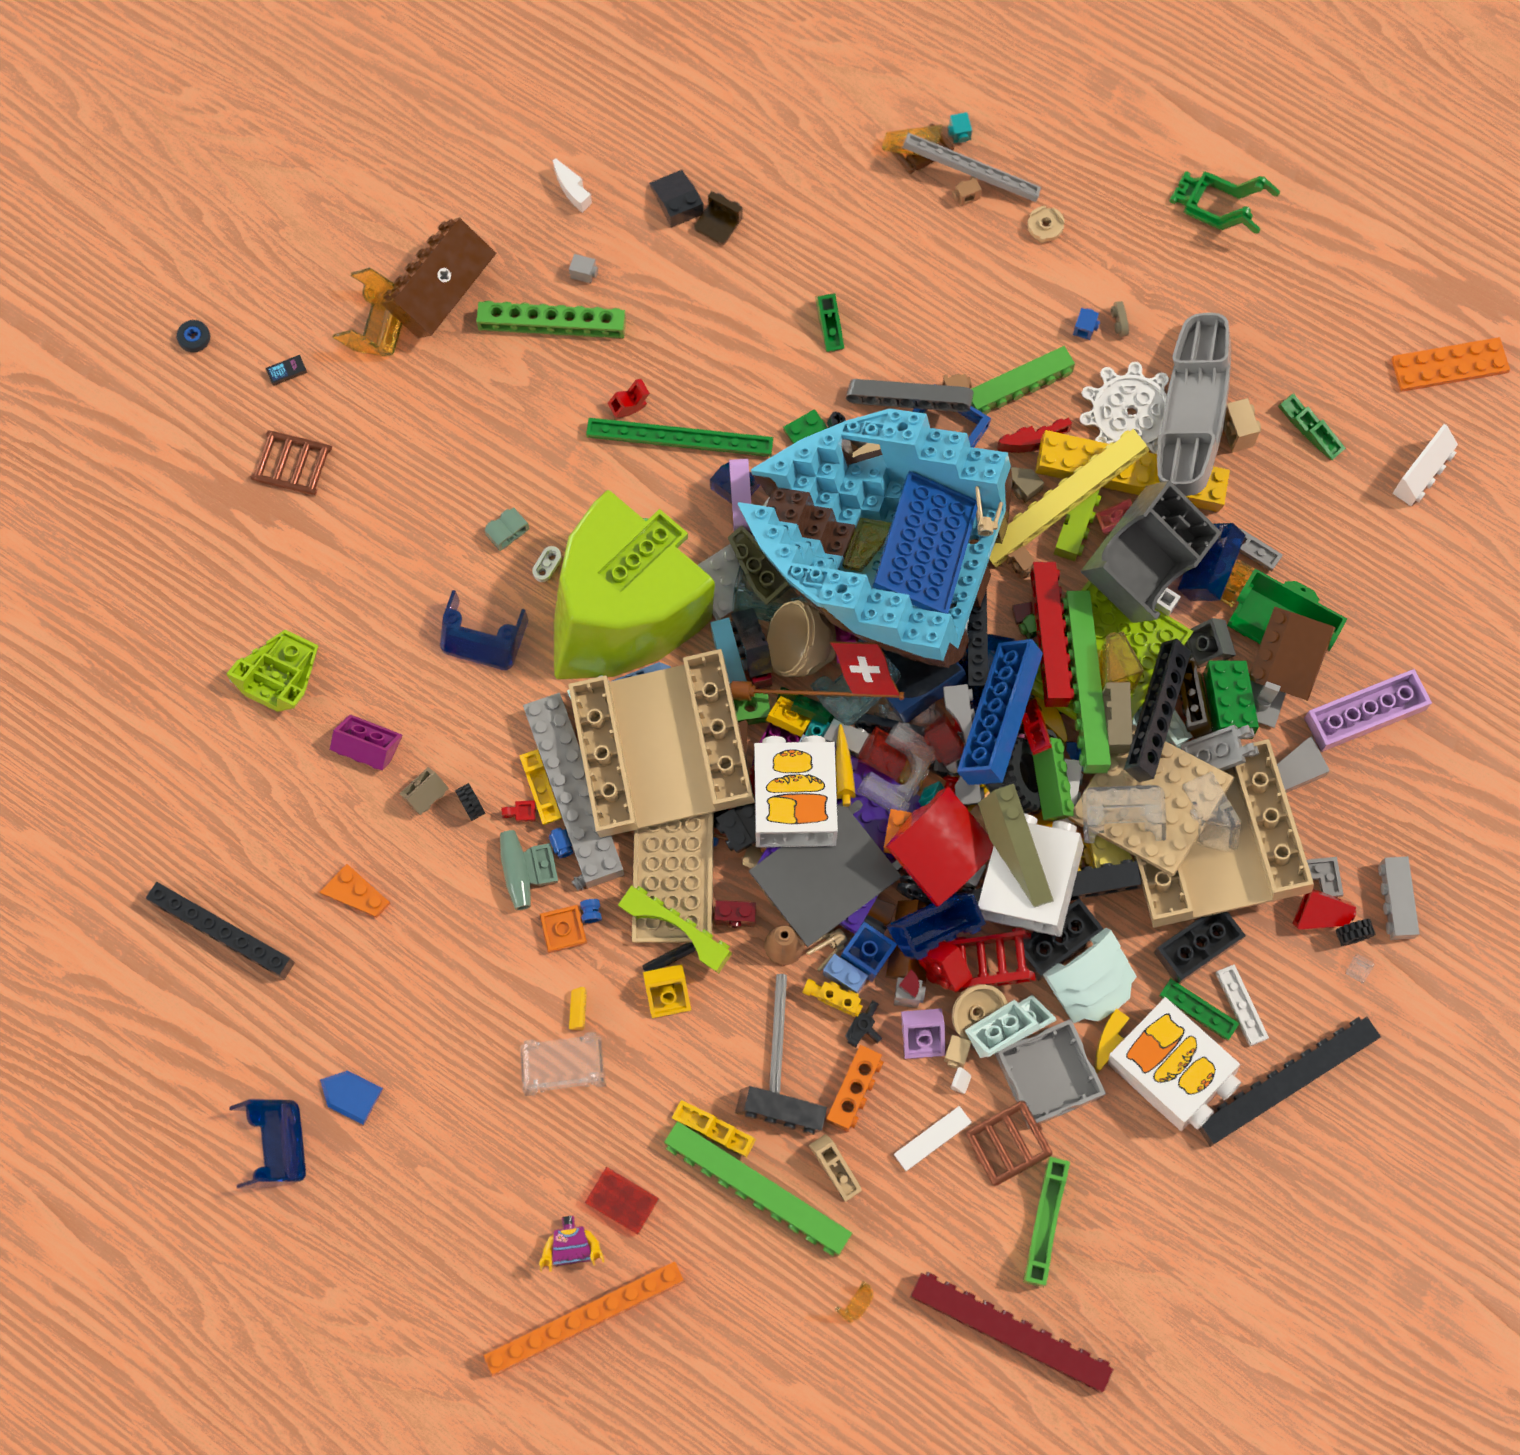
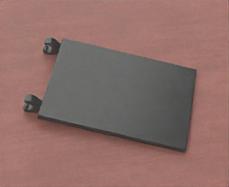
M860 800L855 801L848 808L843 806V802L837 805L838 832L836 846L780 847L749 870V873L795 930L807 948L902 877L897 871L902 868V865L897 860L891 864L853 814L858 812L863 806Z

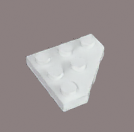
M731 544L698 564L715 582L713 615L716 620L733 611L735 606L740 563Z

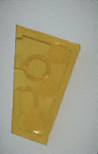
M942 125L886 132L882 151L919 155L902 148L907 134L911 133L939 144L943 130Z
M860 518L844 558L843 569L862 572L885 544L892 523Z

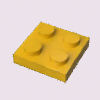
M780 696L769 712L766 721L802 737L812 719L791 711L793 701Z

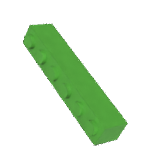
M1062 346L972 388L974 395L971 406L986 415L996 407L1001 408L1013 399L1015 401L1019 400L1026 393L1036 392L1041 386L1053 384L1056 379L1070 376L1073 373L1075 362L1066 347Z

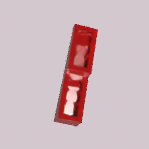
M1033 699L1027 703L1022 721L1033 755L1052 748L1042 710L1037 700Z

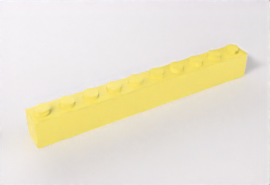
M1134 428L1131 431H1125L1115 443L1111 442L1105 447V451L1101 454L1091 457L1089 463L1084 467H1078L1070 478L1061 480L1058 484L1059 486L1054 490L1047 491L1040 501L1031 503L1028 506V510L1023 514H1017L1013 521L1008 524L1002 544L994 543L989 558L996 568L1007 560L1010 553L1023 545L1026 546L1150 451Z

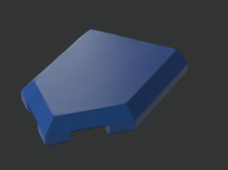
M348 1070L320 1079L327 1107L362 1125L365 1124L383 1090L380 1086Z

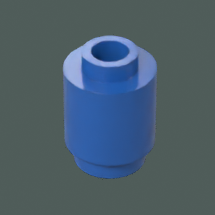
M562 828L552 830L548 838L555 855H558L559 858H565L573 854V846L567 830Z

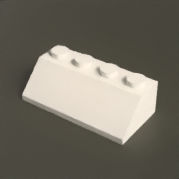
M1443 424L1392 493L1410 506L1415 501L1418 503L1426 494L1423 492L1426 487L1430 489L1436 481L1433 477L1436 474L1440 475L1446 468V465H1444L1446 460L1450 462L1457 453L1454 450L1458 444L1447 425Z

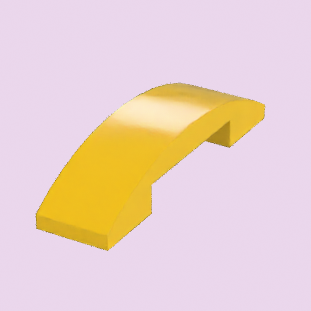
M538 749L519 755L543 825L562 819Z

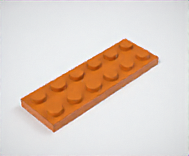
M1500 337L1394 355L1391 358L1401 392L1506 374L1510 371Z

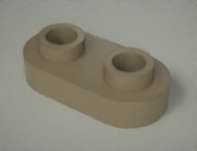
M1123 301L1114 302V306H1111V315L1116 320L1115 332L1116 334L1119 333L1120 337L1128 336L1129 325Z

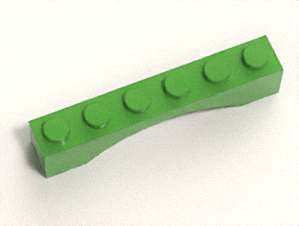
M1053 1157L1047 1159L1023 1283L1039 1287L1046 1286L1055 1229L1070 1161Z

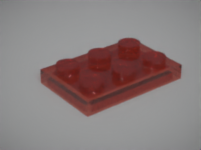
M606 1167L586 1199L585 1204L639 1235L659 1198Z

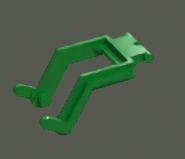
M1185 171L1178 183L1179 187H1176L1169 202L1172 204L1178 202L1185 205L1184 213L1219 230H1225L1242 223L1253 233L1259 234L1261 228L1251 220L1253 215L1251 209L1247 206L1219 217L1199 208L1197 204L1207 186L1214 187L1238 199L1261 192L1264 189L1271 195L1278 197L1280 190L1264 176H1258L1236 185L1209 172L1204 171L1201 177L1192 178L1190 177L1191 173Z

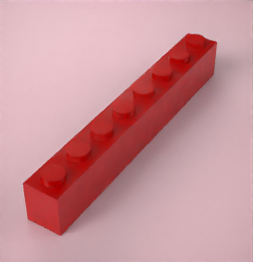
M1033 562L1030 569L1037 642L1039 649L1043 652L1040 669L1045 707H1068L1070 701L1074 699V689L1070 687L1072 672L1068 670L1070 655L1066 653L1068 638L1064 636L1066 621L1062 619L1064 604L1060 602V597L1062 596V587L1058 584L1060 570L1057 569L1056 562Z

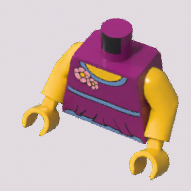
M574 1216L562 1217L563 1229L554 1230V1234L549 1236L539 1265L541 1272L544 1266H548L549 1272H551L552 1265L561 1266L592 1261L595 1266L596 1259L600 1258L602 1263L605 1262V1259L601 1252L599 1241L592 1232L585 1230L583 1226L575 1227Z

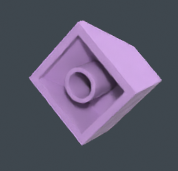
M942 1008L902 1011L905 1059L945 1056V1027Z

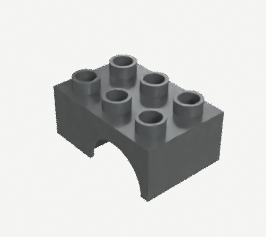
M1170 480L1148 485L1080 572L1132 623L1156 620L1160 615L1158 611H1155V605L1159 597L1176 578L1199 564L1222 532Z

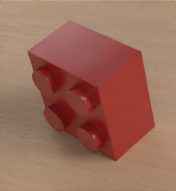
M932 936L916 951L919 963L927 973V979L933 984L936 983L944 989L957 992L972 978L959 947Z

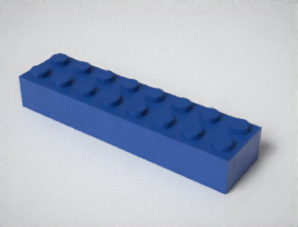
M1032 639L998 643L957 769V773L968 785L1003 783L1043 652Z

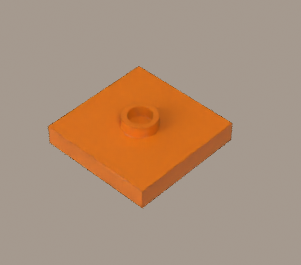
M579 905L539 914L548 953L587 944Z

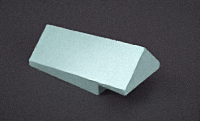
M1031 995L1019 1003L1016 1000L1011 1001L966 1029L965 1032L979 1057L983 1058L989 1057L1056 1021V1017Z

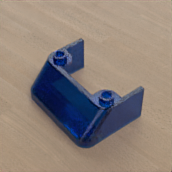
M452 590L442 619L440 637L442 652L446 655L497 669H510L514 665L528 623L526 610L521 609L516 626L505 624L499 628L497 636L461 626L462 615L457 610L460 601L457 592Z
M249 1099L229 1106V1111H246L249 1124L253 1127H261L265 1167L257 1168L253 1172L252 1180L237 1184V1189L267 1188L296 1183L305 1178L306 1165L300 1109L295 1101Z

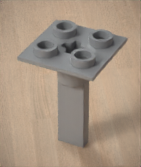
M1250 681L1258 723L1275 728L1286 693L1279 691L1281 686L1266 682L1265 685Z

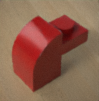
M636 379L627 391L615 392L608 405L615 418L627 417L640 411L647 405L645 399L650 393L643 380Z

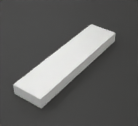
M1235 964L1216 971L1215 974L1238 1023H1240L1239 1026L1249 1047L1269 1039Z
M958 1106L897 1151L894 1156L903 1169L907 1171L972 1122L961 1107Z

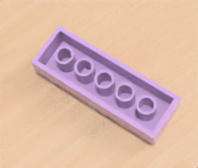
M1415 669L1312 709L1308 711L1304 719L1320 751L1323 752L1427 710L1432 702Z

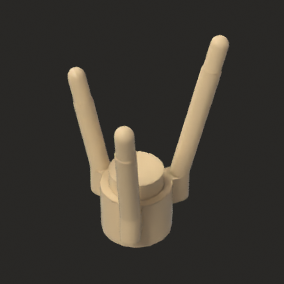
M976 486L978 535L991 536L993 530L998 529V520L1003 503L1000 502L994 522L991 521L990 517H983L979 487Z
M840 928L825 934L816 942L827 939L826 941L807 951V955H810L828 944L831 948L836 947L817 969L819 972L828 964L834 953L837 954L845 948L843 944L847 942V938Z

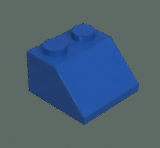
M863 922L840 957L868 975V980L873 982L897 946V943Z

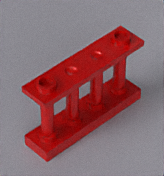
M1024 928L1012 929V932L968 939L961 936L955 937L954 941H948V943L959 947L966 964L965 947H977L979 974H977L976 978H971L958 992H962L977 984L998 987L1036 981L1035 973L1028 970L1025 964L1023 939L1031 938V933L1024 930ZM1015 940L1018 968L1016 972L1009 973V971H1006L1004 941ZM996 943L998 971L996 972L997 975L989 976L986 967L984 944Z

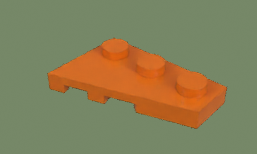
M348 864L319 892L321 895L328 896L376 918L391 904Z

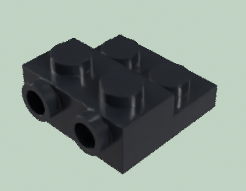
M755 803L738 806L735 809L732 808L716 818L718 820L716 826L721 834H726L728 840L725 842L731 851L735 850L737 853H740L756 843Z

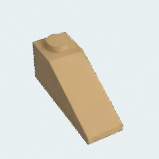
M825 1134L809 1145L845 1202L862 1191L830 1137Z

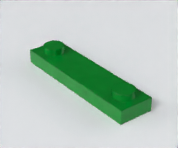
M1171 978L1159 995L1162 999L1166 997L1179 1010L1229 1041L1240 1024Z

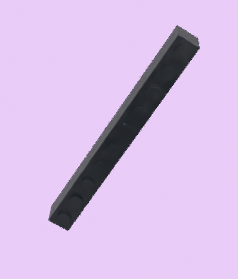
M1127 859L1121 861V864L1116 865L1105 863L1100 865L1101 867L1093 868L1092 866L1081 868V871H1077L1070 901L1142 889L1137 861ZM963 888L962 892L954 893L940 905L943 922L980 917L981 915L977 907L982 888Z
M1358 1017L1349 1023L1351 1027L1346 1030L1343 1027L1333 1033L1334 1038L1328 1041L1325 1038L1316 1044L1317 1049L1313 1051L1310 1048L1300 1054L1301 1059L1295 1062L1292 1059L1284 1064L1283 1067L1285 1069L1278 1073L1277 1070L1271 1072L1266 1076L1268 1080L1263 1083L1260 1080L1250 1086L1251 1091L1245 1094L1242 1091L1233 1097L1234 1102L1229 1105L1227 1102H1224L1216 1108L1218 1112L1210 1116L1199 1128L1209 1146H1213L1381 1038V1035L1369 1018L1365 1017L1361 1020Z

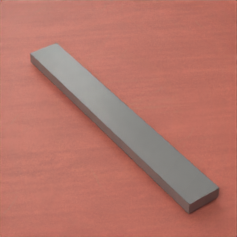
M908 133L902 147L904 149L1036 202L1039 197L1041 187L911 133Z

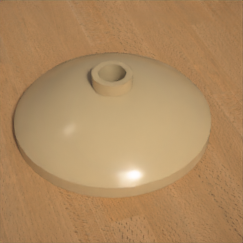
M983 984L973 985L964 990L957 998L952 1010V1022L957 1034L961 1038L970 1040L965 1032L966 1029L1008 1004L1003 993L993 986ZM976 1008L977 1012L973 1014V1010Z

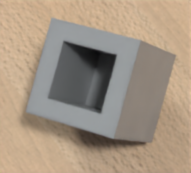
M574 254L569 267L570 278L591 284L593 277L596 278L598 273L595 259Z

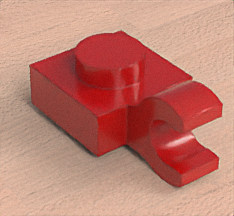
M535 800L515 801V807H501L502 818L504 819L516 817V822L536 821Z

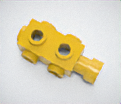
M808 979L802 991L803 994L807 996L812 995L826 1005L832 1006L853 1017H858L863 1007L860 1005L861 998L858 997L857 993L851 990L846 992L840 989V985L831 981L829 983L824 982L823 986H819L816 984V981Z

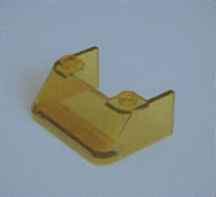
M372 268L351 272L353 278L364 284L363 297L371 304L363 335L354 330H348L333 334L332 338L356 352L383 357L391 356L395 352L402 323L380 303L384 299V293L388 289H392L395 284Z

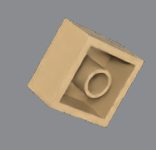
M1248 398L1228 403L1226 407L1223 430L1232 453L1252 448L1261 431L1260 422L1256 421L1254 416V406L1250 404Z

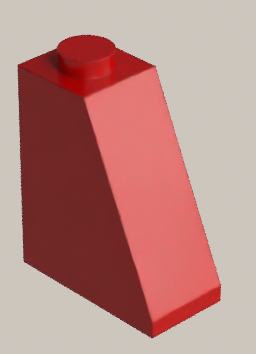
M1313 889L1311 893L1304 894L1292 924L1300 930L1344 926L1354 920L1356 906L1346 900Z

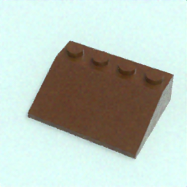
M1274 607L1249 674L1250 681L1265 685L1266 682L1281 686L1279 691L1308 701L1335 627Z

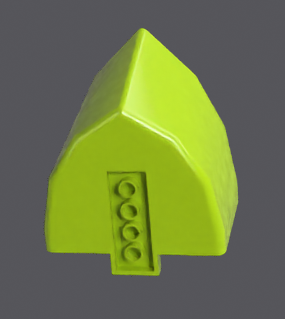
M606 490L593 502L568 537L559 579L553 622L554 675L557 679L597 678L601 675L615 677L659 661L697 634L712 620L715 582L711 576L678 549L688 539V532L661 509L645 521L614 493Z

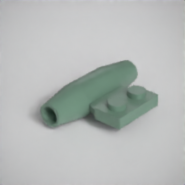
M514 830L500 833V858L507 890L515 910L528 909L531 907L530 884L543 886L558 883L551 843L532 846L523 852Z

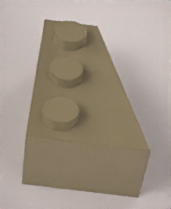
M1106 682L1102 694L1110 753H1129L1134 734H1132L1130 682Z

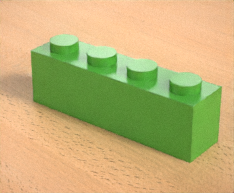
M1050 737L1052 748L1033 755L1043 820L1057 821L1073 817L1074 804L1070 795L1071 786L1067 777V764L1063 753L1064 745L1061 739Z

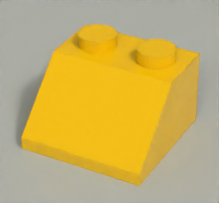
M682 964L643 972L652 1018L691 1011Z

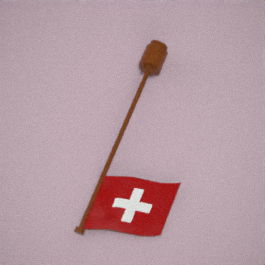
M830 641L838 656L843 676L851 692L756 689L751 681H732L730 683L733 700L751 701L752 697H755V693L888 697L904 700V692L899 693L891 677L887 660L881 647L878 644L869 642Z

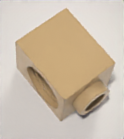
M952 1035L944 1062H947V1065L952 1068L964 1067L971 1041Z

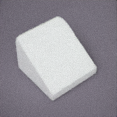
M959 1067L950 1088L965 1094L971 1075Z

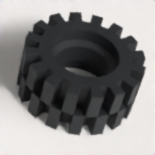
M469 783L455 790L471 821L486 814Z
M1370 919L1351 922L1335 930L1341 946L1355 944L1376 935Z

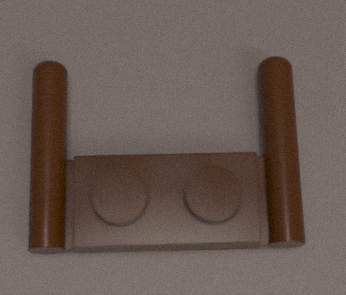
M933 123L930 124L928 129L937 138L931 142L953 151L954 146ZM895 145L889 147L891 153L909 174L934 162V160L914 152L904 157Z

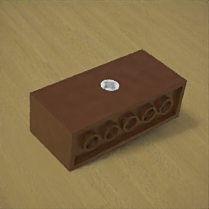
M460 217L443 221L437 229L439 231L428 238L427 246L421 248L416 253L417 258L405 267L406 272L396 278L394 287L384 293V299L380 303L417 338L433 335L497 254Z

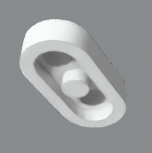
M549 546L545 548L535 563L532 572L537 581H548L561 562V552L557 547ZM555 556V559L550 560L549 557ZM541 571H545V572H546L545 575H540L539 573H540Z

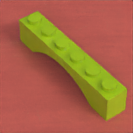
M631 885L618 906L636 919H659L680 928L692 940L700 961L719 974L732 955L728 950L730 946L721 940L717 943L712 939L713 935L705 929L702 932L695 928L697 926L696 923L688 918L684 921L679 917L681 914L673 908L666 909L663 907V901L657 897L651 899L647 896L648 892L640 886L635 888Z

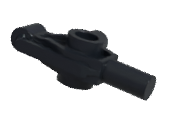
M872 1000L866 1012L860 1013L858 1017H855L845 1035L848 1044L856 1048L866 1033L876 1043L882 1039L872 1028L875 1023L872 1016L879 1006L877 1002Z

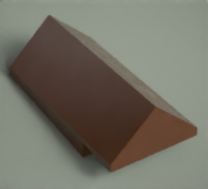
M921 900L898 901L892 941L897 943V946L889 956L886 977L898 979V977L905 978L909 971L913 970L918 980H922V983L926 984L927 973L920 965L916 951L933 936L937 907Z

